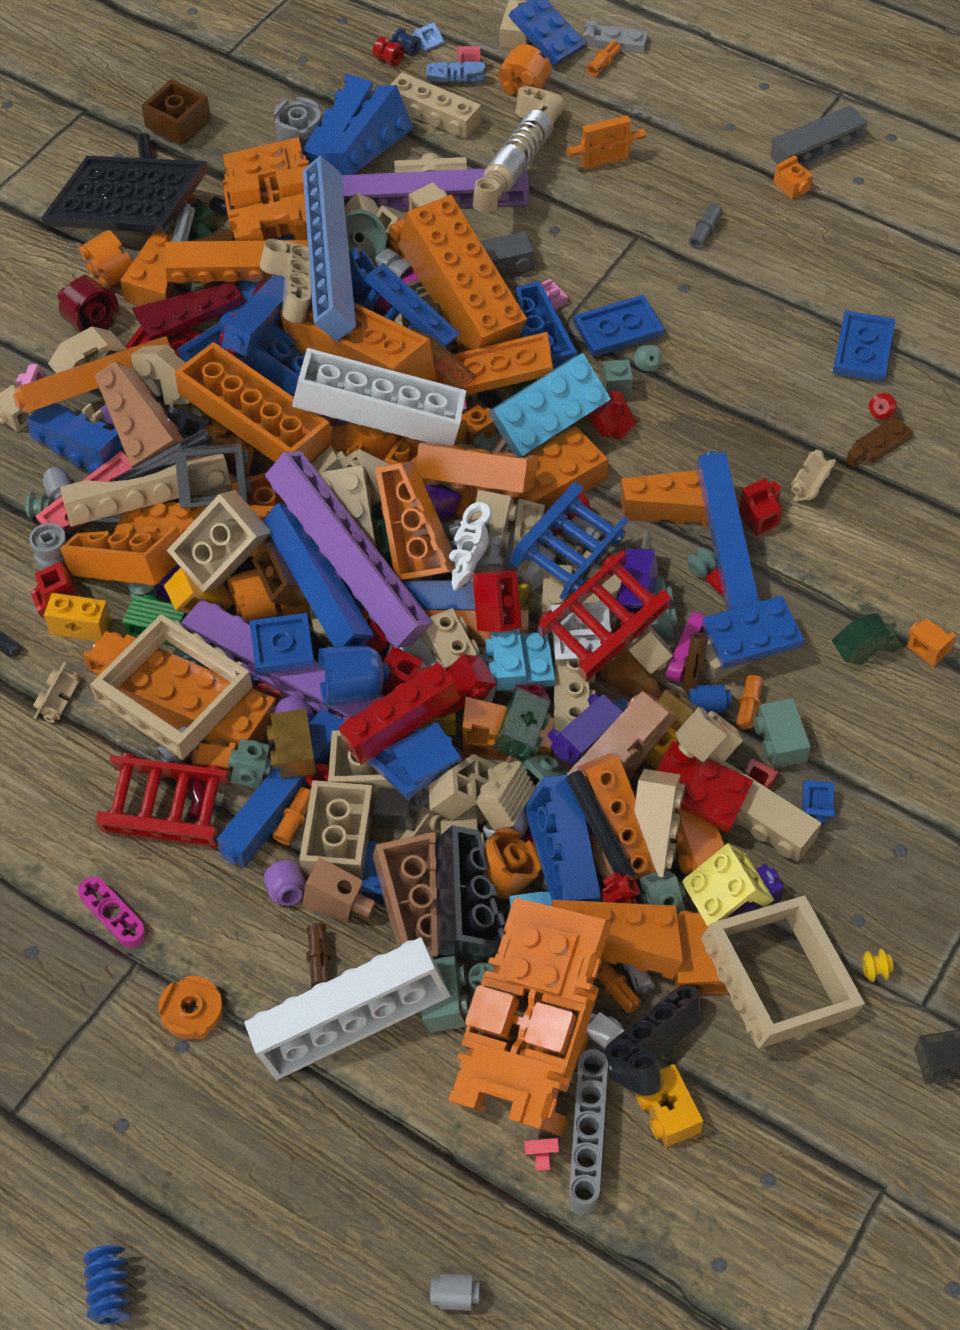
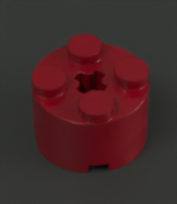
M82 275L80 278L75 279L66 288H62L57 295L61 317L80 332L90 327L107 330L114 322L111 319L114 312L117 313L119 308L115 294L88 275Z

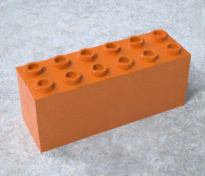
M450 194L406 212L399 246L429 294L439 314L460 333L456 342L461 351L465 352L519 339L527 318L453 196Z
M312 292L305 321L301 323L290 322L283 317L282 310L280 311L284 331L296 341L294 346L303 356L306 354L307 348L437 382L429 338L354 303L356 327H354L350 334L344 335L337 342L314 324Z

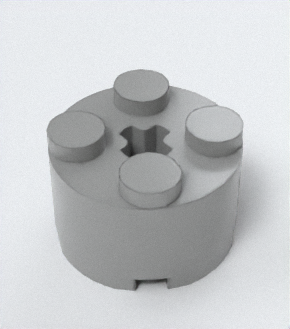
M298 97L293 102H289V100L281 102L274 110L277 142L299 137L301 149L303 150L316 126L321 127L322 115L318 104L311 99Z

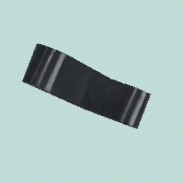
M690 985L675 988L606 1046L605 1054L613 1081L643 1096L654 1095L663 1088L658 1060L703 1021L704 1016L697 988Z

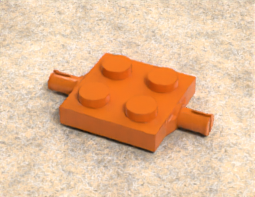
M628 115L582 126L580 145L567 147V156L570 158L581 155V164L584 169L629 158V148L632 142L645 139L646 132L644 128L631 132V120Z

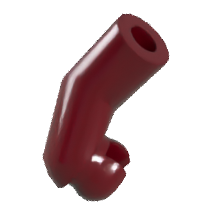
M190 779L187 794L191 795L194 801L187 815L189 818L199 821L206 786L201 780Z

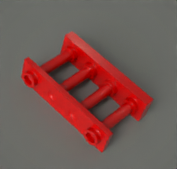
M624 550L617 555H610L603 562L602 569L557 609L547 611L539 620L538 631L542 638L552 631L580 659L578 674L586 682L661 616L671 604V596L664 589L657 595L655 593L650 594L623 567L627 559V553ZM613 575L618 577L643 602V608L636 614L634 612L630 613L602 586ZM593 593L622 621V626L615 633L613 631L609 632L581 605ZM572 612L601 640V645L594 652L592 650L587 651L560 623Z
M122 753L121 756L111 755L110 762L116 771H120L112 808L108 809L107 812L97 811L95 823L101 832L218 847L217 838L219 834L211 824L218 785L231 786V778L227 770L218 765H208L206 768L138 759L136 755ZM132 773L149 775L141 812L137 813V816L125 815V812H123ZM161 777L178 779L170 816L166 817V820L154 819L155 817L152 816ZM190 779H197L207 783L199 821H196L195 824L184 823L181 820Z

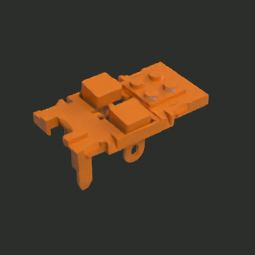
M299 137L223 154L226 174H224L225 179L222 182L229 224L232 233H234L235 240L260 241L279 238L288 234H294L295 240H308L303 170L310 163L306 160V156H303Z
M514 897L504 928L506 934H503L498 949L499 954L496 953L495 958L490 957L488 961L490 965L494 966L493 971H485L481 985L476 987L465 1020L467 1028L461 1045L466 1047L467 1050L465 1054L458 1053L456 1059L461 1061L459 1065L461 1070L458 1071L453 1087L455 1090H451L448 1101L484 1112L487 1107L483 1105L486 1094L513 1102L508 1119L543 1129L559 1137H563L566 1134L569 1126L568 1118L554 1112L558 1101L557 1096L559 1090L567 1092L576 1061L587 1046V1026L599 991L593 985V981L597 977L602 961V952L611 927L609 921ZM525 991H529L528 1008L524 1016H516L515 1013L519 1000L513 995L504 992L524 997ZM536 994L543 995L541 1000L542 1002L580 1012L579 1016L577 1017L575 1014L567 1010H563L539 1002L536 1003ZM512 1024L520 1027L518 1039L512 1045L510 1052L506 1051L508 1043L477 1034L479 1031L510 1041L511 1037L508 1035ZM525 1041L526 1043L537 1048L538 1050L560 1057H564L565 1059L527 1048L525 1050L524 1056L518 1055L517 1053L519 1048L523 1045Z

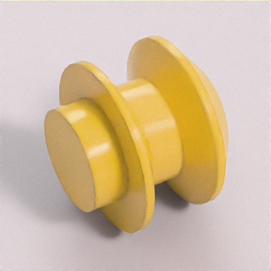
M882 948L879 949L877 956H872L869 951H865L862 958L864 975L871 982H874L876 975L880 974L885 980H888L889 973L893 972L891 955L885 954Z

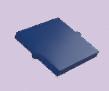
M437 722L391 745L392 751L400 762V769H405L414 785L461 761V757L452 745L451 737L445 735Z

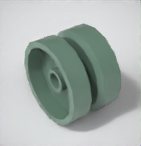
M357 209L346 212L349 251L358 246L360 252L364 250L371 261L374 262L377 255L386 248L387 235L385 226L379 217L370 211Z

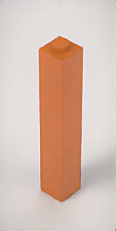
M166 336L14 387L16 392L13 394L15 404L18 409L22 408L23 413L97 389L99 385L95 374L114 361L133 368L132 353L143 346H170Z

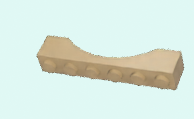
M223 454L186 457L190 495L231 484ZM176 464L160 472L131 480L114 482L85 480L60 487L70 526L179 498Z

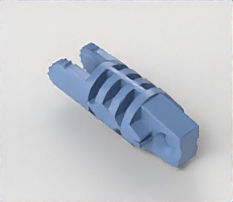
M476 61L427 64V81L448 83V81H451V83H454V81L461 83V81H464V83L484 82L486 79L484 72L486 65L484 62Z

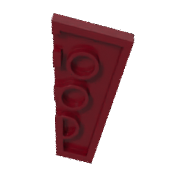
M229 282L133 307L132 310L149 341L165 336L170 338L245 303L235 284Z

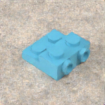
M519 629L490 632V639H485L487 656H492L493 662L489 663V670L497 683V691L514 690L516 684L527 685L534 683L544 687L555 685L548 634L542 638L539 633L520 634Z

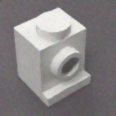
M601 1012L597 1015L591 1014L587 1026V1046L590 1049L600 1050L605 1054L606 1046L624 1031L622 1025L611 1016L607 1018Z

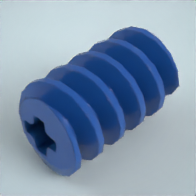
M106 1245L96 1247L85 1253L83 1261L87 1265L84 1275L88 1279L85 1283V1289L89 1292L86 1296V1303L90 1306L86 1315L88 1319L98 1324H115L131 1318L130 1312L121 1311V1308L131 1304L130 1299L120 1298L121 1294L130 1290L128 1285L119 1284V1281L129 1277L127 1271L118 1270V1268L128 1263L127 1258L117 1257V1254L125 1251V1248L122 1246Z

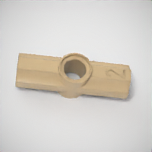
M427 153L417 160L394 161L395 173L467 169L466 157L440 158L435 153Z

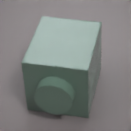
M629 359L604 361L602 385L605 390L621 391L625 400H631L633 378Z

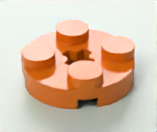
M191 975L184 977L185 980H181L176 984L175 982L169 984L160 996L158 1008L163 1026L172 1035L182 1039L195 1038L201 1040L206 1038L210 1031L218 1025L223 1013L221 995L213 982L201 976ZM192 1001H196L198 1009L195 1012L186 1013V1009L183 1006L185 1004L190 1005Z

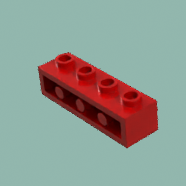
M439 662L422 669L417 676L406 683L399 684L382 699L373 701L368 708L356 716L347 718L338 727L345 746L359 764L363 765L458 702L460 698L456 683Z

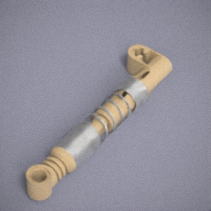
M524 86L518 89L515 113L523 118V120L487 166L483 175L484 178L476 180L473 196L474 209L484 213H491L497 210L498 200L501 195L509 191L529 165V162L550 136L555 121L563 112L565 102L559 94L531 86Z

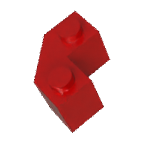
M462 654L447 669L448 674L456 683L460 700L435 717L443 718L464 709L466 697L483 700L488 696L489 691L497 683L482 657Z

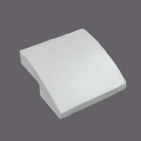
M603 602L581 604L609 632L611 631L609 608ZM551 605L550 608L554 611L560 605ZM573 612L560 622L587 651L592 650L594 652L601 645V640ZM552 632L555 660L579 659Z

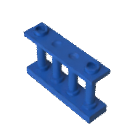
M384 263L367 275L365 281L372 287V290L364 303L360 300L356 304L372 311L373 306L381 295L392 305L385 318L394 322L398 314L401 313L411 322L408 329L416 333L420 331L430 339L432 356L437 348L442 351L457 339L460 333Z
M576 482L565 491L520 540L509 560L517 568L525 560L528 562L532 560L566 584L559 597L562 600H565L571 592L575 593L584 584L585 580L583 578L613 543L617 546L627 533L623 529L629 520L623 517L614 527L582 505V500L579 499L583 487ZM568 512L571 514L575 512L607 536L600 543L570 522L566 514ZM554 528L557 530L561 528L593 552L586 559L553 536L552 530ZM539 544L543 546L547 544L579 568L571 575L540 553L537 546Z

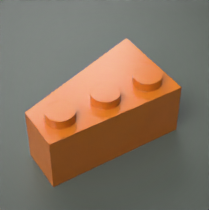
M152 233L120 280L125 302L140 306L173 297L175 282H167L165 242H172L173 235Z
M466 697L463 718L464 757L468 758L474 754L483 759L507 760L509 755L514 754L515 756H521L523 761L529 756L535 757L543 753L552 757V748L550 746L553 742L548 738V733L554 729V718Z

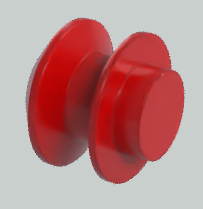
M889 393L876 394L869 402V411L876 419L884 420L890 418L897 409L896 400Z

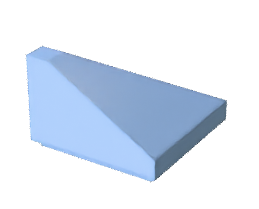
M435 22L415 30L412 35L421 38V49L424 52L445 43Z

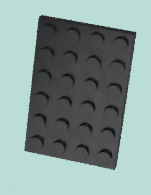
M86 156L41 219L45 226L166 233L208 172L209 167L206 161Z

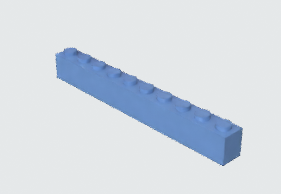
M320 155L303 170L313 319L316 326L337 342L344 335H348L353 331L354 327H356L342 176L336 168Z

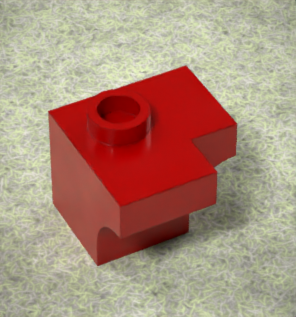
M606 391L611 399L587 415L593 427L598 429L601 437H610L612 435L614 439H622L637 422L622 392Z
M766 478L742 489L739 514L756 536L780 525L782 508L779 505L781 487L776 481L769 483Z
M58 562L34 573L37 586L30 593L36 610L41 617H44L52 593L78 596L70 572L64 563Z

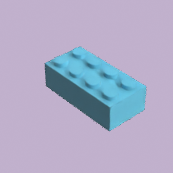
M582 353L571 358L487 413L511 452L515 453L517 457H521L611 398Z

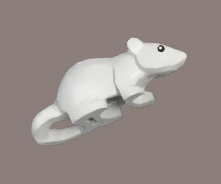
M483 502L473 503L465 510L463 521L460 522L461 526L454 537V540L458 543L457 549L449 554L450 560L455 562L456 567L452 571V588L454 591L465 587L469 582H473L472 574H474L477 562L481 559L488 546L489 536L485 525L492 517V510ZM482 512V516L478 520L470 524L468 523L473 513Z

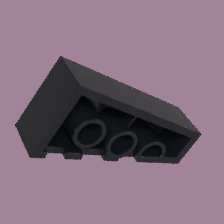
M452 825L436 839L435 843L438 953L488 963L490 957L495 958L496 953L499 954L498 949L504 934L502 927L505 926L503 914L498 913L494 897L497 895L495 885L491 884L487 874V870L490 867L480 831Z

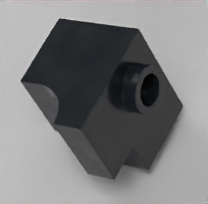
M169 406L166 414L169 420L175 423L179 429L178 432L185 439L202 429H206L209 419L172 406Z

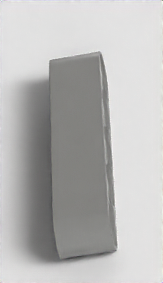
M597 1049L584 1051L578 1063L569 1205L574 1212L580 1215H588L594 1212L598 1206L600 1193L608 1062L605 1054ZM596 1065L600 1068V1071L591 1073L585 1067ZM592 1095L598 1098L599 1101L589 1104L583 1100V1097ZM590 1126L597 1132L593 1135H585L580 1129ZM582 1158H590L595 1164L586 1168L582 1167L578 1161ZM580 1190H588L593 1196L588 1200H581L576 1196V1193Z

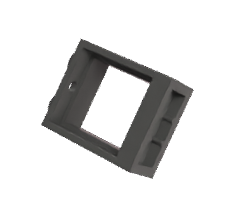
M241 443L174 449L180 508L207 506L219 495L190 496L186 457L235 453L238 494L247 502L246 494H252L250 477L245 478L244 467H249L248 452L247 450H242Z

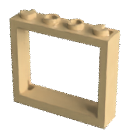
M160 614L90 686L95 701L183 760L252 688L250 672L243 667V663L234 662L220 648L211 647L197 633L191 634L185 630L177 620L173 622ZM166 640L231 682L183 733L117 690Z
M805 895L713 922L701 937L706 948L705 952L710 955L717 969L720 981L725 984L734 1008L739 1011L746 1025V1031L748 1034H751L758 1049L851 1019L865 1005ZM787 919L833 1005L773 1024L727 936Z

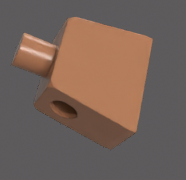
M318 858L306 882L302 906L337 920L348 922L353 911L369 918L376 901L360 894L363 881L360 878L322 858Z

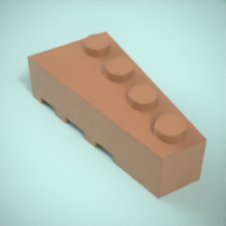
M114 361L95 374L131 467L139 465L185 439L178 432L179 429L175 423L170 421L163 412L164 409L160 403L156 402L151 396V391L134 368Z
M642 691L630 700L625 711L566 775L578 771V766L608 753H613L620 757L629 781L678 716L655 697Z
M435 832L377 844L373 853V860L397 948L407 941L416 940L421 937L433 959H437Z

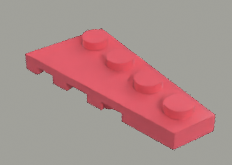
M120 451L82 481L114 482L115 477L133 467L130 466L126 455ZM62 496L36 515L40 524L55 523L61 526L65 533L85 524L70 526Z

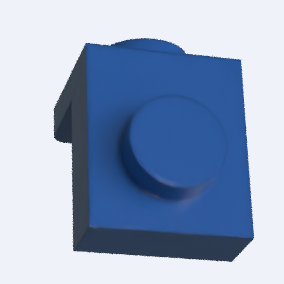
M804 780L802 782L801 810L821 822V824H827V819L836 817V810H833L834 782Z

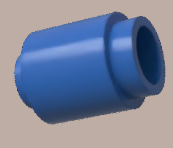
M724 684L696 685V688L689 689V700L698 707L704 708L708 713L710 711L717 714L726 713V707H731V691L725 690Z

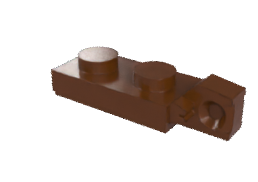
M894 416L856 440L852 445V449L848 451L846 462L852 468L865 460L875 463L909 441L914 431L898 417Z

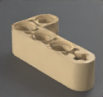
M268 239L264 243L260 268L266 273L285 277L282 315L290 322L301 323L306 319L311 299L308 247L277 239Z

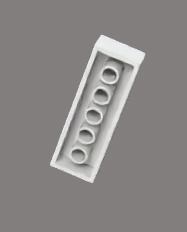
M307 348L292 407L349 421L357 425L368 426L384 432L402 435L410 439L453 446L461 422L466 390Z
M420 937L403 943L399 948L389 953L377 955L364 965L348 969L341 976L328 982L319 983L311 990L299 996L290 997L282 1004L270 1010L258 1012L253 1018L244 1023L255 1054L273 1077L278 1080L451 996L436 962Z

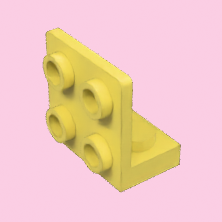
M729 843L724 845L682 881L708 927L713 922L727 918L746 901L750 903L754 901L763 907L768 906L774 901L747 854Z

